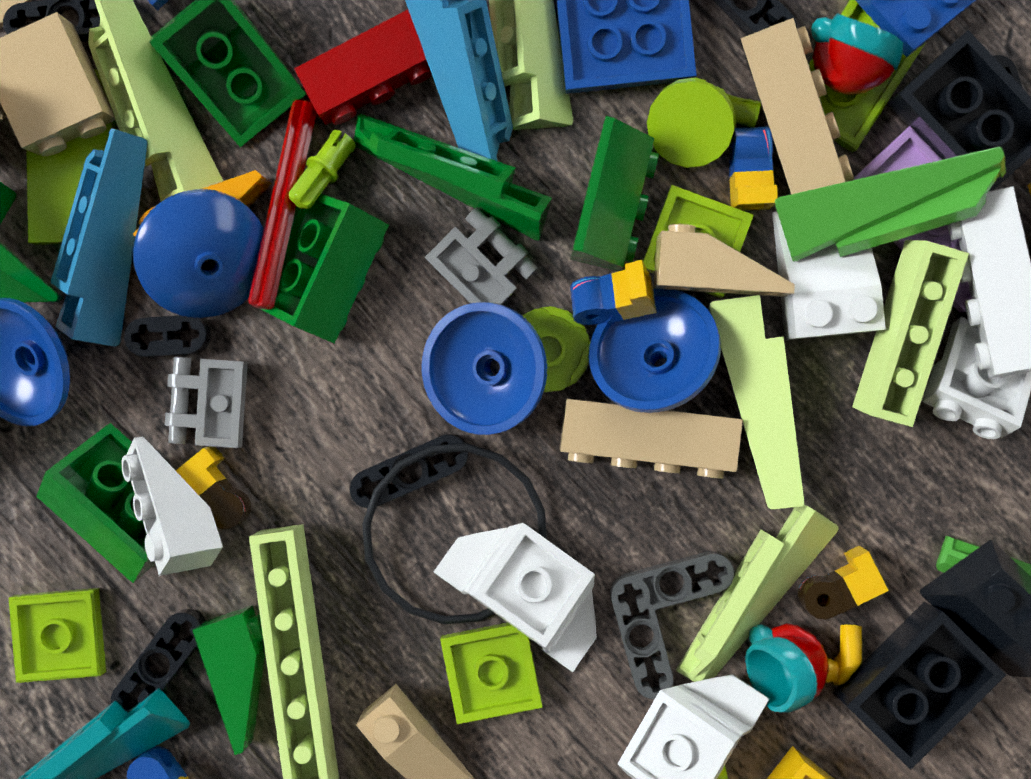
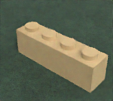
M792 18L741 38L791 194L854 180L847 155L838 157L833 143L834 139L841 137L834 114L830 112L824 115L819 97L827 95L820 70L817 69L811 72L805 56L813 52L806 27L803 26L797 29Z
M565 399L560 451L568 452L569 461L594 463V456L612 458V466L637 468L638 461L655 463V471L680 473L681 466L697 467L698 476L723 479L724 471L737 472L743 419L669 410L656 413H642L625 409L617 404Z

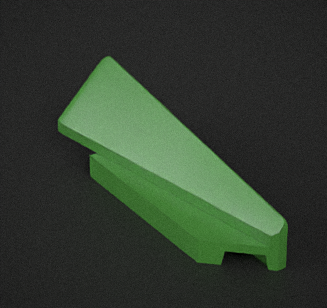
M996 147L778 197L775 199V206L793 262L800 260L835 243L840 257L977 216L985 205L986 194L998 177L1003 178L1006 173L1005 156L1002 148Z

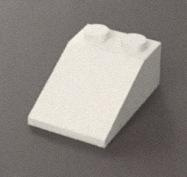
M777 211L773 212L778 275L795 284L794 294L781 297L785 340L885 330L882 286L872 248L840 257L835 243L793 262Z

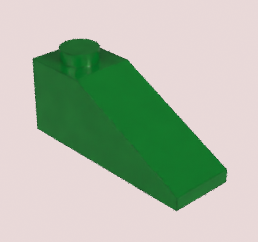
M253 605L207 620L192 630L235 755L243 753L254 739L265 658L260 614H255Z

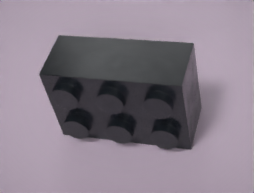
M969 30L949 45L887 102L908 126H911L942 160L1001 147L1005 156L1006 173L1003 178L998 177L988 192L994 191L1031 157V96Z
M924 601L860 665L845 684L840 685L833 693L912 770L1006 674L943 611Z

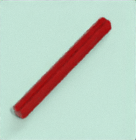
M295 100L290 110L248 298L249 304L259 309L271 310L275 305L296 210L295 203L289 199V191L304 172L317 114L312 102L306 100Z

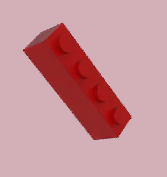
M408 9L294 68L318 116L325 125L331 122L334 125L345 123L357 114L356 109L370 102L372 105L381 104L395 95L394 90L408 82L411 85H416L432 76Z

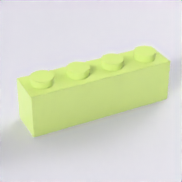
M905 240L884 305L886 329L876 331L852 406L853 408L870 416L913 427L969 253L930 241Z

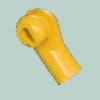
M840 625V652L834 660L828 659L829 673L826 680L827 683L833 682L836 686L845 684L862 663V626Z

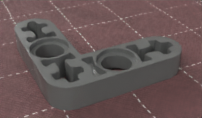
M707 551L629 572L617 577L612 583L610 598L632 678L638 692L642 696L655 699L660 690L670 688L673 685V674L655 610L719 593L727 589L733 581L734 568L731 562L721 553ZM714 561L718 567H724V571L718 573L719 581L712 582L709 577H700L695 579L699 585L695 589H692V579L685 569L687 566L693 565L692 570L695 574L708 570V562ZM675 571L683 577L682 589L676 594H665L660 589V579L665 573ZM631 583L635 590L641 589L642 591L641 594L635 597L639 612L641 613L648 609L649 614L634 615L623 621L622 616H630L631 611L626 599L618 600V595L624 593V585ZM644 624L653 630V639L645 647L634 646L629 640L630 631L637 625ZM657 651L660 652V656H651ZM651 656L656 672L664 673V676L658 678V686L651 687L648 681L641 682V679L647 677L646 666L643 658L634 662V657Z

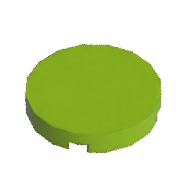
M696 77L679 79L663 88L650 107L647 118L648 135L655 138L653 146L657 153L672 164L686 168L705 166L718 159L730 145L736 127L734 106L725 91L718 86L715 87L713 84L706 82L707 80Z
M552 306L533 309L522 315L538 333L545 350L547 380L544 392L560 391L576 383L587 369L589 363L590 340L585 327L582 324L576 323L573 314L569 311Z

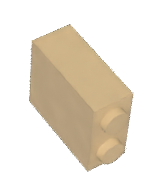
M53 13L0 38V103L21 148L41 156L55 155L67 148V142L80 136L81 138L97 136L107 129L106 124L116 120L109 100L74 25L59 13Z

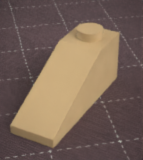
M671 224L668 227V231H661L657 236L653 289L778 297L794 294L795 284L709 234L695 233V226Z
M397 684L393 685L363 710L356 726L383 759L406 779H475Z

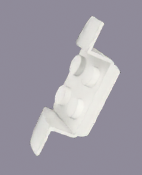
M524 523L458 537L434 570L436 575L464 595L469 594L539 644L543 652L571 672H574L597 638L592 595L595 574Z
M733 674L662 689L649 708L618 765L632 779H717L742 736L751 732L770 698Z

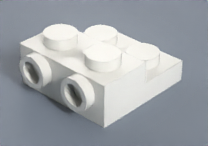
M960 317L952 325L942 360L933 366L922 402L934 407L933 414L940 419L946 421L961 419L974 425L973 432L982 438H1003L1021 428L1031 392V372L989 379L987 369L980 370L976 359L975 344L981 343L978 325L970 326L968 319Z

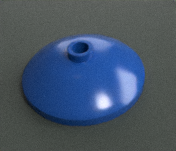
M195 189L177 193L156 205L142 221L133 247V261L136 274L146 293L158 305L172 313L193 318H207L224 314L240 306L249 298L264 228L256 215L243 202L229 194L209 189ZM205 260H216L215 266L212 269H201V265Z
M653 289L657 313L612 323H600L592 335L589 347V364L594 380L611 401L625 409L642 413H656L674 409L698 395L715 373L721 352V341L717 325L708 309L701 302L677 290ZM667 358L664 365L654 366L658 359Z
M0 298V417L17 425L36 426L54 418L66 403L70 386V367L67 353L55 329L39 312L19 300Z
M470 303L449 312L431 331L422 356V379L431 404L448 423L472 434H496L519 425L537 407L546 385L547 359L538 333L521 314L509 307L496 303ZM492 360H496L500 366L499 372L496 375L490 369Z

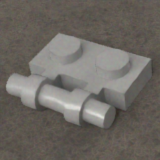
M476 207L465 218L476 231L467 239L454 227L425 256V259L469 303L490 302L502 305L517 290L506 276L515 268L527 280L538 267L527 257L529 252L520 243L516 246L500 230L502 225L493 216L488 218ZM487 241L504 257L496 266L478 250Z
M174 357L173 374H168L167 387H172L170 412L165 414V426H169L168 443L186 444L187 427L196 428L195 445L227 448L242 447L248 362L200 359L199 376L190 375L191 358ZM189 388L198 389L197 414L188 413Z

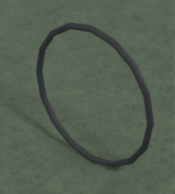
M468 443L429 446L397 462L373 490L362 523L365 560L381 591L409 614L441 624L479 622L495 613L487 608L477 614L439 615L412 606L387 585L373 558L371 522L381 493L403 468L431 454L467 451L497 461L523 483L537 511L538 534L547 539L545 509L530 478L502 454Z

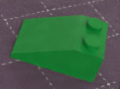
M195 0L153 34L149 41L239 147L243 146L290 108L295 100H300L306 95L301 85L234 0Z

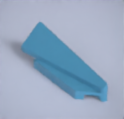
M405 0L458 148L497 161L496 155L499 145L510 140L513 124L486 0Z
M113 128L109 131L105 151L93 149L86 157L50 282L67 294L55 327L73 340L108 346H118L121 340L135 239L133 233L136 231L148 145L144 138Z

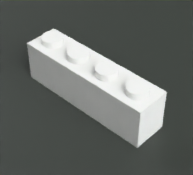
M1008 187L988 192L986 194V203L977 216L947 225L951 240L959 239L961 251L969 253L960 282H968L972 299L965 300L967 318L970 326L978 325L981 343L975 344L976 359L980 370L987 369L989 379L1031 372V262L1014 187Z

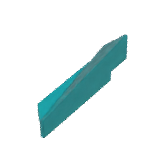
M160 688L155 690L128 713L115 700L18 779H96L187 729L190 726V722Z

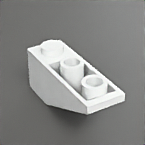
M135 437L127 454L122 458V472L127 482L131 481L135 493L133 498L134 513L138 521H143L146 530L145 550L148 559L155 561L159 576L211 566L223 545L210 506L144 437Z

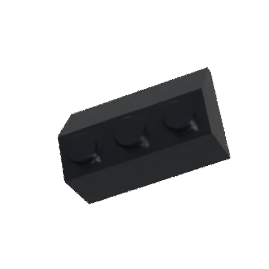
M990 539L920 590V594L932 606L943 611L1009 676L1031 678V576Z

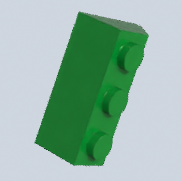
M606 116L570 260L621 271L624 262H633L638 238L631 236L634 221H643L649 195L641 194L645 177L653 179L659 153L652 152L655 138L614 117Z
M323 194L318 197L309 209H301L296 206L275 305L271 310H261L298 329L335 344L339 333L347 323L348 314L355 298L364 286L366 274L372 261L382 247L383 237L389 224L350 203Z
M109 423L45 472L36 497L127 579L134 583L155 564V561H150L147 557L145 550L146 530L143 521H138L134 513L133 498L135 493L132 483L125 480L122 472V458L127 454L132 442L114 425Z

